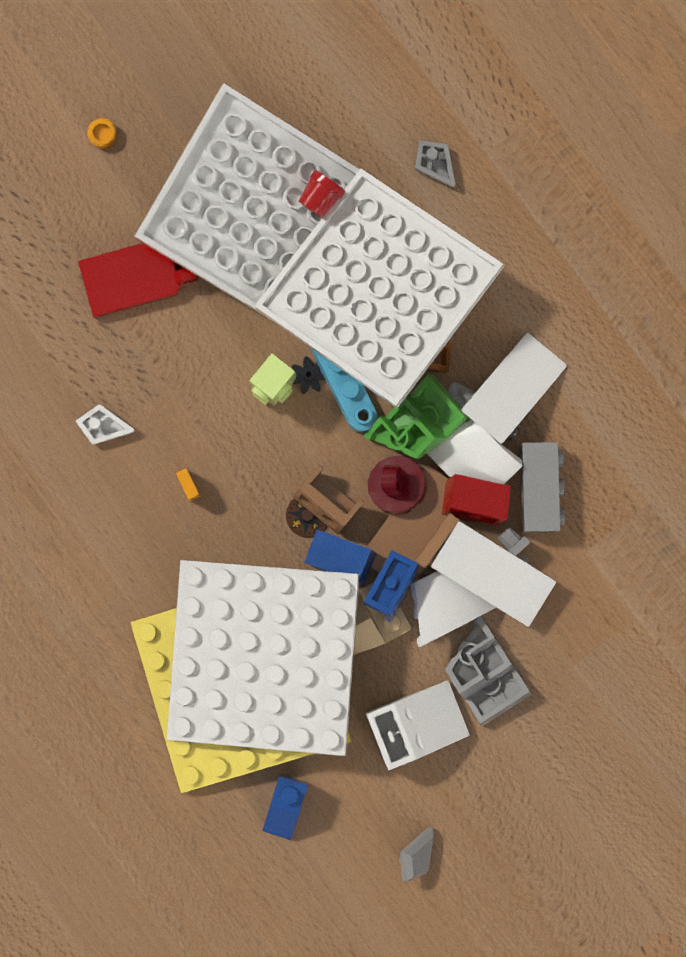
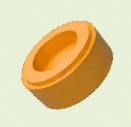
M98 118L90 123L87 135L93 146L99 149H107L116 142L117 130L110 120Z

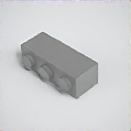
M558 442L522 443L520 445V459L523 465L520 468L522 533L559 532L560 526L565 525V510L560 508L559 496H564V479H559V467H563L564 462L563 449H558Z

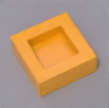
M185 468L177 472L176 475L188 500L191 502L201 497L188 469Z

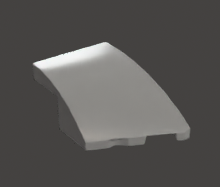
M481 616L478 617L467 639L462 641L457 655L451 659L445 671L459 694L466 700L479 723L484 726L532 695V693Z

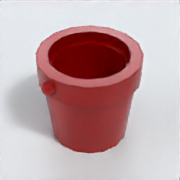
M314 170L298 202L317 216L323 218L346 191L321 172Z

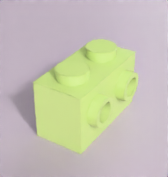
M271 353L249 380L252 395L265 406L268 402L273 406L278 401L283 404L293 392V386L291 385L296 380V374L294 370Z

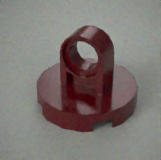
M403 456L387 457L378 462L368 479V493L373 503L383 512L392 515H402L411 512L412 508L424 500L427 491L426 476L420 466L412 459Z

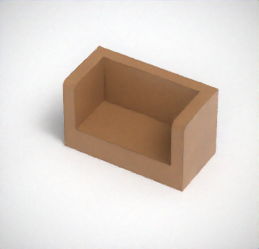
M319 464L297 489L293 498L336 534H339L365 501L360 498L355 504L320 475L324 467Z

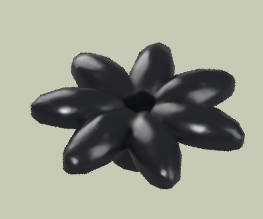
M305 356L303 367L295 364L292 365V369L299 374L292 384L302 383V394L308 391L310 385L315 391L320 392L321 387L317 380H325L322 372H318L320 368L317 362L311 367L309 357ZM311 373V376L307 377L306 374Z

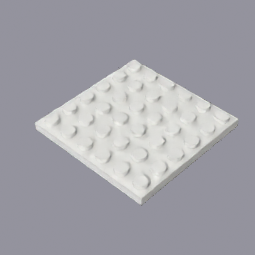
M222 84L134 238L260 313L256 310L255 304L322 219L298 202L310 180V175L314 170H317L345 189L360 169L228 85Z
M360 168L344 189L346 192L342 198L337 200L255 304V308L395 408H398L504 266L503 263Z
M180 560L167 740L345 756L347 750L360 574Z

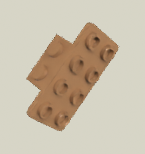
M426 466L422 470L427 481V491L424 500L407 514H390L366 547L376 552L371 568L377 573L381 571L391 550L418 563V573L412 582L413 584L427 565H432L440 552L438 549L445 540L447 541L459 522L460 518H456L451 513L448 516L442 515L445 484L448 478L431 466Z

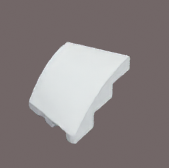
M470 418L445 441L427 453L450 477L454 474H459L503 485L523 466L522 460L500 444Z
M439 571L411 584L412 598L415 603L414 619L419 621L420 636L417 638L419 647L496 608Z

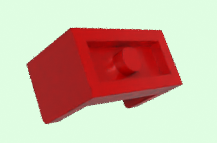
M454 474L445 484L442 515L448 516L451 513L456 518L497 527L507 520L511 486Z

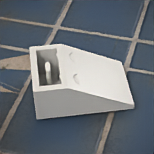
M448 680L366 712L388 771L470 736Z

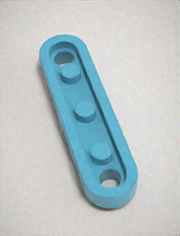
M310 348L349 427L359 433L367 432L376 422L377 412L363 384ZM362 411L367 414L368 418L366 421L359 419V412Z

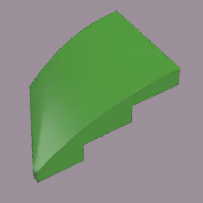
M427 375L409 396H406L398 408L393 407L387 416L379 417L371 426V429L364 434V437L419 459L445 441L469 417L461 411L462 406L434 375Z

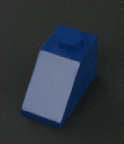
M280 773L262 831L291 840L308 782Z

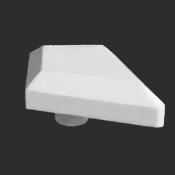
M100 404L76 420V423L92 445L131 434L135 431L131 426Z

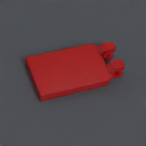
M144 243L78 261L94 318L177 296L178 290H181L180 286L199 281L197 275L185 268L176 271L171 259Z

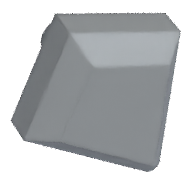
M419 140L415 170L451 188H455L456 184L448 144Z
M427 827L400 851L399 863L401 865L402 881L408 882L428 873L434 828Z

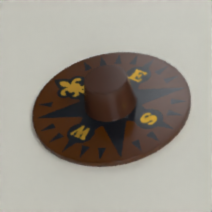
M296 499L289 503L286 510V521L289 528L295 534L308 538L314 537L316 530H325L327 525Z

